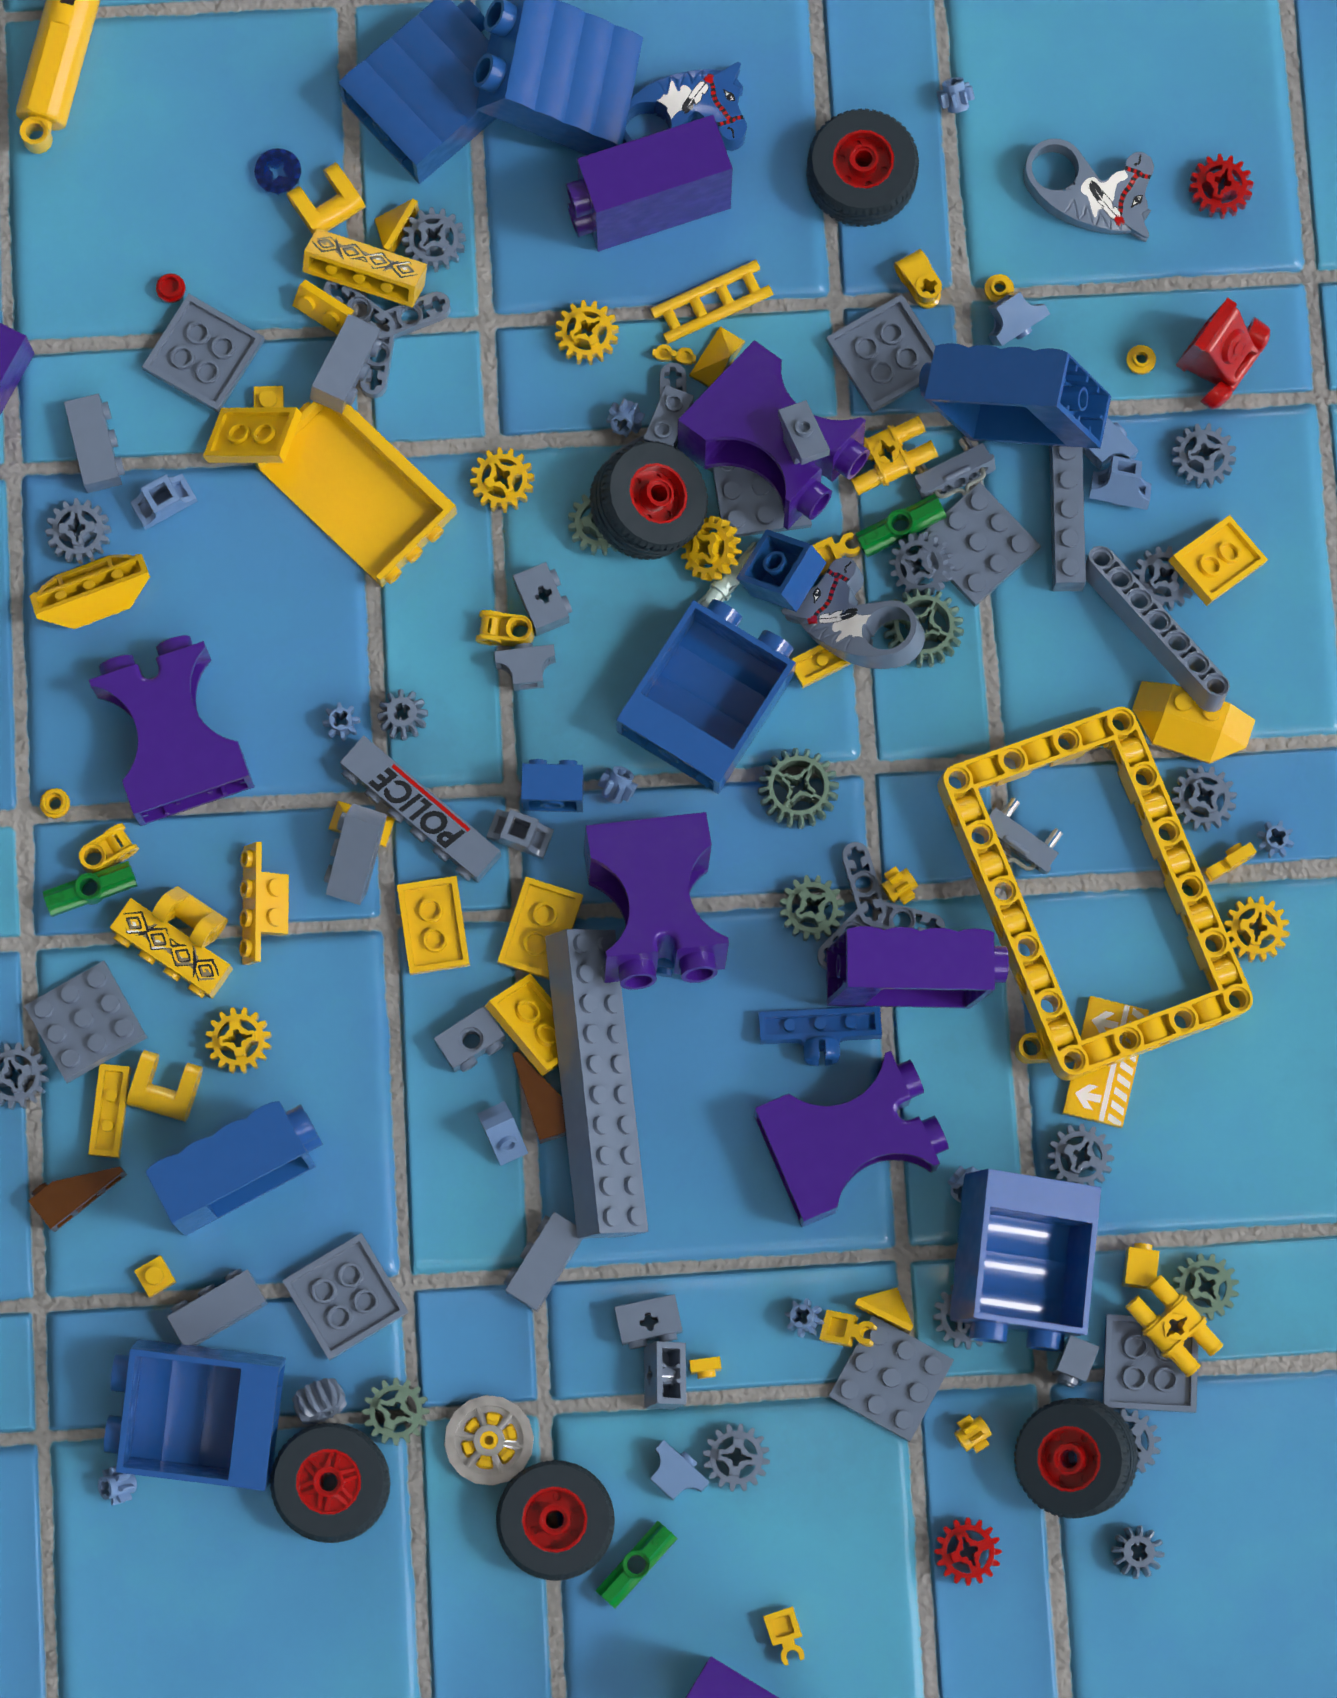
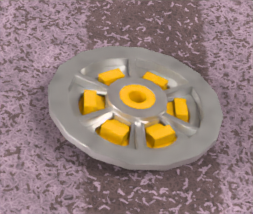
M485 1395L468 1400L454 1412L446 1426L444 1445L449 1462L459 1475L475 1484L493 1486L510 1481L525 1468L532 1455L534 1435L528 1417L518 1405L503 1397Z

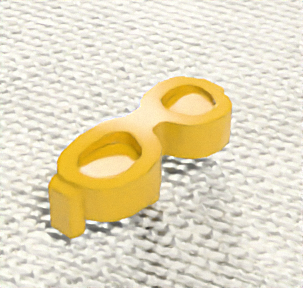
M662 344L652 351V357L657 361L669 362L674 360L682 365L696 363V355L687 347H682L676 352L669 345Z

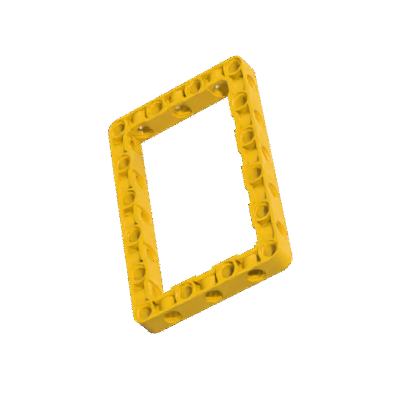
M1115 707L948 767L942 774L937 784L939 795L1001 946L1007 947L1010 968L1051 1068L1058 1078L1066 1081L1079 1078L1234 1020L1250 1009L1253 1003L1252 992L1136 716L1130 709ZM1119 720L1122 722L1124 730L1116 729L1112 721ZM1058 739L1068 741L1070 749H1063L1059 745ZM1103 746L1108 750L1111 749L1119 768L1117 772L1130 804H1134L1142 823L1140 828L1153 859H1157L1165 878L1163 883L1176 914H1180L1189 935L1186 938L1200 971L1203 970L1212 992L1081 1040L979 789L994 784L996 787L1028 776L1033 770L1047 765L1053 767L1083 756L1089 750ZM1004 758L1012 759L1015 762L1016 769L1008 768L1004 764ZM1136 774L1144 776L1147 785L1139 784L1135 777ZM949 778H957L961 783V788L952 787L949 783ZM1159 829L1168 832L1170 835L1169 841L1160 837ZM976 832L982 835L984 844L974 842L972 833ZM1182 884L1192 888L1193 896H1188L1183 892ZM995 888L1003 889L1007 895V900L999 899L995 895ZM1206 940H1211L1215 943L1216 952L1208 950L1205 944ZM1018 944L1026 945L1029 948L1030 955L1024 956L1020 954ZM1229 995L1235 996L1239 1000V1008H1235L1230 1004ZM1041 1000L1049 1001L1053 1006V1012L1044 1011L1041 1007ZM1176 1015L1184 1019L1185 1028H1180L1176 1025L1174 1021ZM1120 1036H1125L1130 1040V1049L1124 1048L1120 1044ZM1065 1056L1075 1060L1076 1069H1069L1065 1065Z

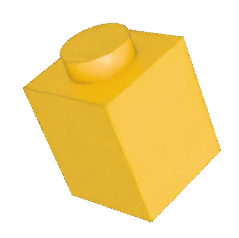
M1134 1243V1247H1128L1125 1253L1122 1286L1150 1290L1148 1285L1157 1277L1160 1251L1152 1250L1153 1245L1146 1243Z

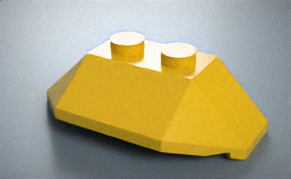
M127 554L109 555L55 575L42 585L38 592L32 593L29 597L37 619L76 629L130 609L150 578L142 554H135L134 556Z
M1141 681L1132 707L1133 713L1139 720L1152 745L1207 764L1246 749L1255 723V719L1225 701L1218 711H1205L1198 706L1181 686L1169 683Z

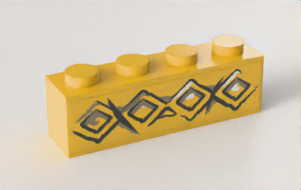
M317 228L304 250L302 272L413 308L425 286L427 264Z
M132 898L129 899L110 926L112 932L116 934L113 937L115 941L127 949L130 945L140 950L139 957L151 965L155 961L165 967L163 973L176 982L182 978L190 984L187 989L202 999L205 995L213 999L233 970L229 963L205 947L200 948L189 940L190 937L168 922L163 923L154 917L150 910Z

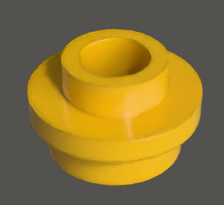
M1002 274L991 276L985 283V295L991 302H997L1010 292H1014L1012 280ZM996 284H1001L1004 286L1005 290L1002 292H997L994 289V286Z
M1137 345L1129 350L1126 363L1133 373L1143 375L1149 373L1154 368L1156 356L1150 347ZM1138 355H1144L1147 361L1145 363H1140L1137 361L1136 357Z
M49 789L41 796L40 808L49 818H61L70 809V798L61 789ZM54 799L61 801V805L57 809L50 807V803Z

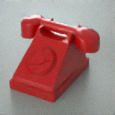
M1228 297L1207 319L1176 363V366L1184 372L1188 370L1216 385L1200 400L1201 403L1210 409L1219 408L1230 399L1234 390L1260 353L1265 349L1270 338V328L1256 317H1253L1246 328L1241 313L1236 307L1237 304Z

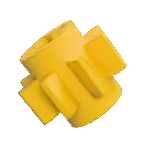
M895 866L884 873V878L887 881L882 883L881 887L892 903L900 899L902 904L905 905L915 898L913 890L918 887V884L907 868L899 872Z
M969 1414L957 1422L960 1429L955 1431L954 1435L966 1452L973 1448L978 1453L990 1445L986 1439L992 1436V1433L980 1415L973 1419Z

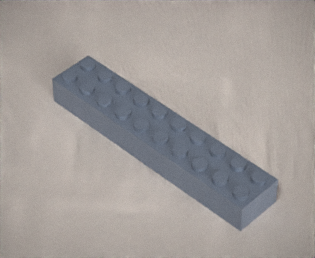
M565 929L545 936L577 1239L629 1237L648 1232L622 988L620 981L604 983L606 951L616 943L615 930Z

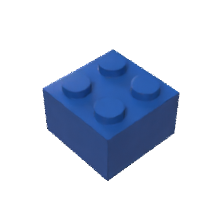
M766 529L736 579L752 597L797 612L826 565V561L812 544Z
M531 759L529 764L522 763L521 802L523 811L583 812V765H577L575 760H560L559 764H547V761L543 759Z

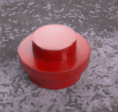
M172 273L160 277L156 284L157 295L167 303L179 301L183 298L186 291L183 279Z

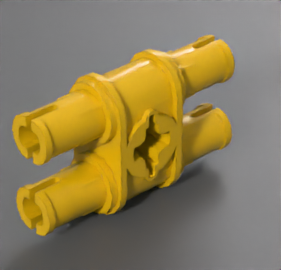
M919 415L896 427L888 425L887 429L868 438L864 437L863 446L870 450L867 460L870 459L875 464L873 469L851 479L858 496L881 484L889 486L890 482L908 473L914 474L916 467L939 457L931 440L908 452L906 449H902V443L926 432ZM884 449H886L887 452H890V454L893 456V462H890V460L887 459V457L884 455Z
M1159 1275L1148 1285V1288L1165 1306V1311L1161 1315H1156L1139 1296L1132 1299L1125 1308L1143 1327L1141 1330L1143 1336H1147L1162 1352L1161 1356L1166 1359L1170 1358L1187 1377H1190L1201 1365L1183 1346L1184 1341L1188 1337H1193L1209 1356L1218 1352L1224 1344L1206 1325V1317L1201 1316L1189 1303L1188 1297L1183 1294L1179 1295L1166 1279ZM1171 1319L1175 1321L1180 1320L1177 1325L1180 1329L1178 1332L1168 1331L1171 1328L1169 1323Z

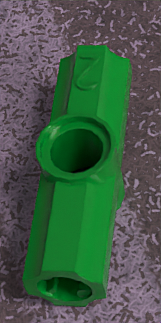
M933 494L905 509L894 510L887 518L855 533V536L868 558L898 543L900 539H908L909 534L917 533L947 518L936 494ZM899 520L909 523V526L904 531L895 530L893 525Z
M129 861L93 874H82L76 880L43 891V896L51 917L87 904H98L104 898L137 887L138 885ZM90 882L96 883L98 888L93 895L87 896L83 894V888L86 884Z
M657 1521L595 1591L616 1609L678 1538ZM633 1556H640L645 1560V1569L639 1574H634L628 1569V1561Z

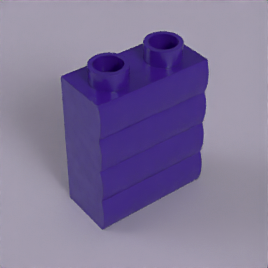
M870 926L849 928L826 950L827 1006L970 1009L995 990V983L1006 982L1009 969L1008 950L1006 946H994V932L985 929H964L957 932L947 928H929L922 931L909 927H894L886 930Z

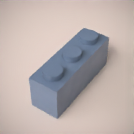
M348 314L311 386L309 399L341 414L347 404L352 406L358 393V389L355 387L359 380L364 382L370 370V365L367 364L370 357L376 358L383 343L379 340L381 329Z
M99 393L65 401L64 405L83 484L87 493L122 485L120 475H124L125 470L121 457L116 458L114 447H118L115 430H109L107 420L112 419L108 402L102 403Z
M352 804L347 813L342 812L337 825V829L341 830L340 838L335 839L330 856L335 857L333 865L329 864L324 877V882L328 883L326 895L357 905L361 904L368 892L387 814L357 804Z
M555 1212L551 1217L545 1215L536 1230L540 1233L534 1244L530 1241L520 1255L524 1261L518 1270L512 1268L504 1281V1284L507 1285L505 1290L507 1294L536 1312L539 1311L583 1240L577 1239L576 1225Z
M237 1269L225 1276L226 1282L215 1288L214 1284L209 1285L197 1293L199 1298L190 1303L184 1300L171 1308L172 1314L168 1315L167 1318L183 1345L197 1346L268 1304L249 1270L242 1272L241 1269Z

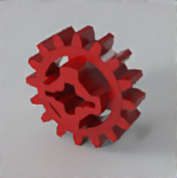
M1218 154L1216 161H1213L1208 156L1205 160V166L1201 163L1197 164L1195 169L1197 173L1192 172L1190 180L1194 183L1190 184L1189 192L1195 193L1191 199L1192 203H1201L1199 207L1200 212L1207 208L1209 209V217L1212 218L1215 212H1219L1220 218L1224 219L1228 211L1232 216H1236L1237 207L1242 210L1245 209L1247 204L1245 200H1250L1252 192L1249 190L1252 189L1254 182L1247 180L1251 174L1250 170H1241L1244 162L1240 161L1234 164L1232 155L1225 161L1222 155ZM1222 178H1224V188L1218 195V184L1221 183Z
M970 1517L965 1518L964 1525H960L956 1519L953 1521V1530L946 1526L943 1528L946 1534L945 1538H936V1541L942 1544L941 1548L934 1550V1554L941 1555L942 1558L936 1565H945L946 1570L943 1576L946 1577L952 1573L954 1575L953 1583L955 1584L961 1578H964L966 1586H970L972 1578H975L977 1583L981 1584L983 1583L982 1574L992 1577L993 1573L989 1569L990 1566L998 1567L1000 1565L994 1559L995 1555L1002 1553V1550L994 1548V1544L1000 1539L999 1537L991 1538L989 1534L993 1528L989 1527L983 1530L981 1528L982 1520L980 1519L976 1522L975 1526L971 1525ZM966 1531L976 1532L984 1539L980 1541L969 1538ZM955 1535L957 1542L955 1549L947 1554L948 1543ZM964 1543L968 1547L974 1546L976 1550L972 1554V1562L971 1560L969 1561L967 1556L961 1557L960 1551L964 1549ZM988 1550L987 1561L981 1568L979 1558L983 1551ZM956 1562L964 1564L970 1573L961 1572L951 1564Z

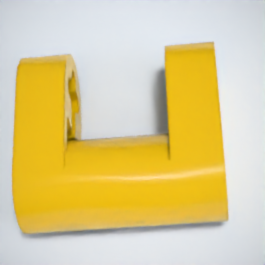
M336 162L323 169V172L337 195L315 208L299 185L286 193L291 205L312 235L317 228L328 232L366 208L361 196Z
M179 886L166 892L152 911V915L163 923H167L176 917L194 930L189 940L200 948H204L214 942L223 932L228 922L226 917Z
M143 1050L128 1093L127 1105L186 1122L198 1090L203 1067L187 1063L178 1089L175 1091L152 1084L159 1062V1054Z

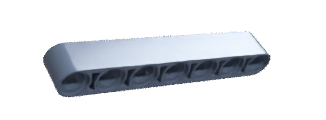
M1104 546L1093 547L1085 563L1087 582L1200 708L1208 712L1218 711L1222 707L1230 688L1228 679L1113 551Z

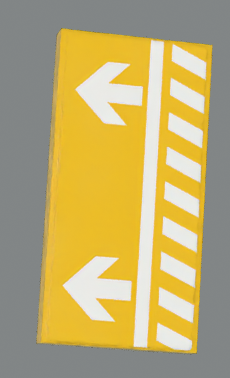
M1090 996L1080 1038L1084 1040L1148 1016L1149 1010ZM1120 1036V1044L1124 1048L1130 1049V1040L1125 1036ZM1139 1055L1070 1080L1062 1114L1122 1129ZM1074 1061L1073 1069H1076V1062H1075V1061Z

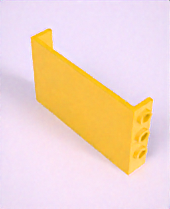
M315 401L312 403L307 402L299 409L302 416L285 462L255 463L256 468L381 587L387 582L392 584L402 574L401 569L408 562L412 564L423 553L422 548L429 541L434 543L443 534V527L457 514L456 505L352 406L347 404L341 414Z

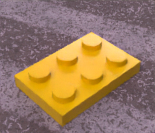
M297 407L221 408L203 457L208 463H284L302 413Z
M1229 515L1174 554L1168 561L1203 603L1208 606L1263 566L1268 559Z
M457 876L397 885L410 975L470 966Z
M525 877L497 963L550 980L545 936L565 929H573L583 900V894Z
M530 973L489 1000L485 1007L538 1072L544 1076L559 1065L552 999Z

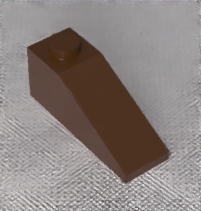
M518 1051L512 1053L540 1144L566 1136L562 1096Z
M115 1167L52 1181L50 1184L44 1182L32 1191L33 1197L28 1201L48 1227L56 1232L127 1174L121 1167Z

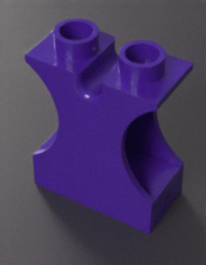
M754 340L678 419V449L704 469L718 466H733L750 470L764 478L775 489L781 500L784 511L783 527L789 530L802 515L813 520L828 504L832 490L821 483V476H825L832 482L840 474L847 479H851L862 469L870 454V450L863 446L866 420L862 417L849 420H830L814 415L830 449L829 456L803 465L800 463L794 464L783 441V429L778 417V410L796 404V402L791 398L783 383L781 374L782 359Z
M188 635L170 638L156 646L158 653L156 662L159 671L154 678L147 679L144 677L139 665L135 663L133 655H121L99 665L101 676L89 679L90 686L98 699L108 701L120 707L135 722L138 735L137 753L131 769L122 782L133 815L140 826L254 788L238 741L230 740L215 733L199 717L196 704L197 688L204 670L212 660L204 641L193 644Z
M706 812L586 825L584 859L588 884L606 894L616 904L626 925L618 941L606 951L604 983L620 981L621 987L628 990L647 988L657 981L656 971L659 958L669 959L673 963L674 973L681 974V979L689 983L710 980L717 975V970L725 969L729 946L728 937L713 930L700 918L690 898L693 886L708 872L712 843Z
M886 1052L882 1060L881 1070L873 1084L863 1094L843 1104L818 1106L803 1102L787 1094L755 1108L754 1118L801 1227L835 1214L840 1195L847 1183L858 1172L870 1165L894 1160L918 1165L930 1173L937 1170L940 1162L936 1154L948 1150L949 1147L935 1115L922 1121L919 1116L911 1120H903L897 1112L909 1106L912 1098L924 1093L919 1075L910 1059L896 1064L892 1052Z

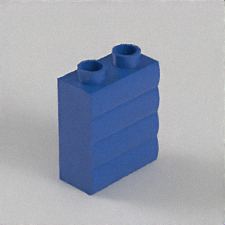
M451 0L432 1L416 17L407 22L390 39L381 44L338 82L342 102L418 184L422 183L497 119L475 110L480 88L474 86L473 74L478 61L487 53L489 40L482 34V31L485 30V17L470 0H464L458 6Z
M494 0L489 6L484 20L485 30L491 33L487 53L480 58L473 74V84L475 87L480 88L475 110L584 155H590L623 144L643 37L559 0Z
M954 343L940 344L935 346L932 363H925L919 376V389L924 399L971 441L1101 449L1111 395L1066 351L1053 348L1034 351L1025 347L1000 349L990 345L966 347Z
M712 599L706 608L693 600L616 719V726L619 734L719 794L794 677L796 662L789 658L794 650L793 647L780 636L768 630H763L757 639L740 629L738 625L743 618L729 605L717 599Z
M275 1101L259 1107L246 1119H240L225 1125L213 1136L191 1143L179 1154L157 1161L146 1170V1174L171 1223L187 1236L315 1168L316 1166L309 1152L322 1146L323 1143L301 1104L286 1112L280 1101Z
M994 1169L965 1173L961 1200L962 1211L958 1227V1248L954 1267L950 1321L971 1324L969 1339L980 1342L1007 1343L1008 1330L1027 1332L1026 1348L1049 1352H1063L1064 1338L1070 1335L1074 1337L1088 1335L1101 1187Z
M139 1339L130 1348L129 1355L116 1354L111 1373V1391L124 1392L125 1396L122 1417L113 1415L108 1417L104 1435V1452L118 1454L117 1473L265 1491L270 1483L272 1466L274 1464L286 1357Z

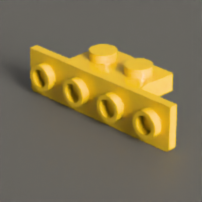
M254 842L244 846L240 857V863L243 867V880L240 885V894L243 897V910L240 913L242 940L239 946L242 965H252L261 962V934L280 936L288 934L289 874L262 872V842Z

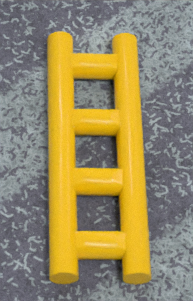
M757 260L746 263L650 308L653 318L656 319L663 315L670 328V331L663 333L665 342L670 344L773 296L771 287L766 285L760 288L753 273L760 270ZM743 279L749 294L733 300L727 285ZM716 291L723 306L707 313L700 298ZM690 303L697 318L681 325L674 310Z

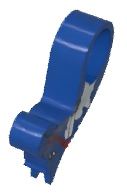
M736 62L722 71L702 69L682 72L649 84L631 98L627 123L637 115H654V113H657L656 116L663 120L666 119V124L670 129L714 115L725 149L729 151L739 149L744 144L747 123L738 106L739 97L742 96L743 86L737 79L740 74L741 63ZM626 129L623 144L633 141L627 134Z

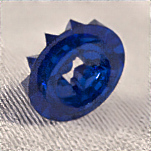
M277 148L268 150L259 157L254 172L258 185L267 193L271 192L280 195L281 193L291 191L296 184H299L302 170L298 158L292 152ZM284 165L283 172L286 176L279 175L273 181L274 175L270 168L279 169L280 166Z

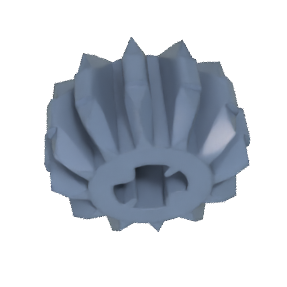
M399 689L398 698H395L392 693H388L387 698L390 703L382 701L379 703V707L383 712L377 713V719L384 721L380 726L382 731L391 729L389 733L390 738L394 739L398 732H400L402 741H406V732L410 731L412 736L417 737L419 734L415 727H426V722L421 718L428 717V710L421 709L425 705L422 698L414 701L416 698L414 691H411L406 698L403 689ZM403 710L406 713V710H408V718L402 720L400 717L398 720L397 712Z
M323 1378L320 1381H314L309 1385H305L292 1398L296 1415L303 1424L315 1425L318 1422H324L329 1418H333L335 1414L341 1413L347 1405L344 1391L334 1378Z
M1142 1525L1136 1527L1135 1536L1130 1527L1125 1528L1124 1532L1127 1540L1121 1535L1115 1536V1540L1122 1547H1111V1552L1121 1554V1557L1113 1560V1564L1117 1565L1124 1562L1125 1565L1120 1573L1125 1575L1132 1568L1133 1579H1138L1140 1568L1145 1577L1151 1576L1148 1565L1158 1570L1161 1565L1153 1560V1558H1163L1165 1555L1164 1552L1155 1551L1154 1547L1163 1544L1162 1540L1150 1541L1155 1533L1152 1529L1143 1537ZM1140 1544L1143 1546L1141 1552L1145 1556L1143 1559L1139 1557L1134 1560L1132 1558L1134 1552L1131 1550V1546L1137 1547Z

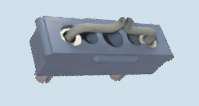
M966 436L961 438L959 444L964 450L963 453L929 470L925 464L915 468L919 474L914 477L916 489L921 495V500L933 494H936L938 499H944L958 492L962 493V495L970 493L969 487L982 481L987 474L995 471L994 455L989 454L983 443L974 447L969 438Z
M1015 798L1009 800L1002 812L995 807L989 817L1000 843L1031 866H1026L1014 857L1007 858L1008 863L1014 862L1026 871H1031L1035 868L1042 874H1047L1051 870L1050 865L1059 854L1053 848L1063 833L1060 831L1050 846H1048L1058 829L1055 828L1046 841L1043 842L1010 818L1020 804L1018 800L1007 815L1005 813L1015 801Z

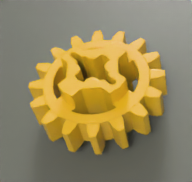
M585 300L581 301L580 308H577L573 303L570 304V313L566 311L561 312V318L564 321H556V328L561 330L555 332V339L561 341L558 344V349L560 351L567 349L566 358L569 360L576 356L577 364L579 365L583 359H587L588 364L592 365L593 358L595 357L600 362H603L604 352L610 355L613 353V348L610 344H618V337L614 334L619 333L618 325H612L616 321L615 315L606 316L608 307L604 306L600 310L597 309V301H593L591 307L586 305ZM574 322V330L570 331V334L567 335L570 324ZM586 329L588 332H592V335L582 334V330ZM607 330L606 338L600 344L599 337Z
M498 447L496 455H493L489 450L486 451L487 459L484 460L478 457L477 464L479 468L472 467L471 469L472 475L476 477L470 479V485L477 487L473 490L474 497L482 496L480 500L481 506H485L488 502L491 503L492 512L497 509V506H502L503 513H507L509 505H512L517 510L519 500L525 503L528 501L525 492L533 493V486L529 483L535 481L534 474L528 473L532 469L531 463L522 464L524 462V455L520 454L514 457V450L510 448L507 454H503L501 447ZM501 463H509L512 464V466H507ZM490 468L489 477L485 478V481L482 482L484 473ZM497 471L500 476L507 479L508 489L505 484L497 480ZM522 478L521 486L518 489V491L515 492V483L519 482ZM493 494L504 496V498L495 497Z
M711 515L709 518L706 517L697 535L682 546L686 548V552L681 555V559L688 560L685 569L691 570L693 577L706 581H712V579L722 580V573L730 575L731 569L729 566L731 564L738 565L737 560L734 559L735 554L742 553V550L736 548V544L741 542V538L734 537L738 529L730 526L729 520ZM713 529H716V530H717L716 533H715V532H711V533H710L709 531H710V530H713ZM705 564H708V565H711V564H712L713 566H712V567H709V568H706L704 565H705Z
M1250 896L1246 899L1245 906L1240 901L1235 904L1237 912L1231 909L1228 911L1227 915L1232 920L1224 921L1223 926L1229 929L1226 933L1228 938L1232 940L1231 945L1233 949H1239L1238 958L1247 954L1248 962L1252 963L1255 956H1258L1261 962H1265L1267 953L1274 958L1278 954L1275 947L1279 949L1285 947L1286 944L1281 938H1288L1290 932L1283 930L1289 924V920H1281L1280 916L1284 913V910L1275 911L1273 909L1275 901H1271L1266 905L1264 904V897L1260 896L1257 903H1254ZM1253 910L1249 919L1239 920L1242 914ZM1266 914L1271 917L1274 924H1271L1268 921V919L1265 916ZM1258 919V929L1263 931L1255 939L1254 930L1251 927ZM1238 934L1243 936L1247 945L1240 940ZM1264 939H1274L1267 947L1259 948Z
M234 1007L230 1009L229 1016H226L221 1011L219 1013L221 1021L218 1023L211 1020L210 1023L215 1029L214 1031H206L205 1034L208 1038L212 1039V1042L205 1044L206 1048L214 1050L209 1057L212 1061L220 1058L218 1067L223 1069L226 1065H229V1072L234 1074L237 1067H240L243 1074L247 1073L248 1065L257 1069L256 1060L259 1058L266 1061L267 1059L263 1050H271L272 1048L269 1043L265 1042L266 1039L272 1037L271 1032H263V1029L268 1024L265 1020L257 1022L259 1018L257 1012L248 1016V1009L243 1007L241 1014H237ZM241 1021L251 1024L255 1027L256 1031H247L243 1028ZM229 1024V1030L224 1036H220L222 1030ZM237 1034H241L246 1039L241 1042V1047H237L235 1043L231 1042L236 1040ZM258 1045L255 1052L248 1057L247 1053L251 1047ZM221 1050H230L235 1054L236 1060L226 1057L222 1054Z

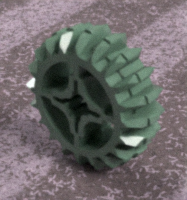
M918 588L913 589V598L906 592L902 593L904 604L908 605L911 609L927 607L923 614L916 615L920 623H925L927 617H929L925 641L937 642L939 640L942 642L934 648L921 650L915 658L917 660V668L922 667L923 660H927L929 668L933 667L934 658L943 664L945 662L943 653L952 657L955 651L951 646L959 647L961 641L957 637L963 636L964 629L956 627L963 624V617H953L959 612V607L948 608L952 599L948 597L942 602L940 600L942 592L937 591L935 597L930 596L929 588L925 590L924 595H920ZM936 611L944 618L948 633L942 631V627L934 622ZM895 619L883 624V627L890 629L884 632V638L893 639L888 643V649L894 648L904 641L899 630V623L906 625L905 629L910 631L911 622Z
M793 748V757H789L788 753L783 750L781 751L783 761L773 756L771 757V763L774 768L764 765L763 771L768 776H759L758 781L766 786L758 788V794L767 795L760 800L761 806L771 804L766 814L771 816L777 812L776 823L780 824L785 817L788 819L787 828H791L793 820L798 821L799 829H803L804 820L808 819L812 827L816 825L815 815L822 821L826 819V814L822 809L830 812L833 811L834 806L829 801H837L838 794L832 792V790L838 789L839 783L830 781L836 777V771L825 772L830 766L828 760L824 761L821 765L819 764L821 754L817 753L811 759L809 758L810 749H805L804 756H798V748ZM790 767H805L798 775L781 773ZM813 773L817 774L822 782V797L816 794V790L809 784ZM775 780L780 782L781 787L788 793L783 805L778 801L774 793L773 784ZM804 780L803 790H807V792L800 790L792 798L793 787L798 786ZM800 801H805L809 804L813 802L815 804L806 810L791 809Z

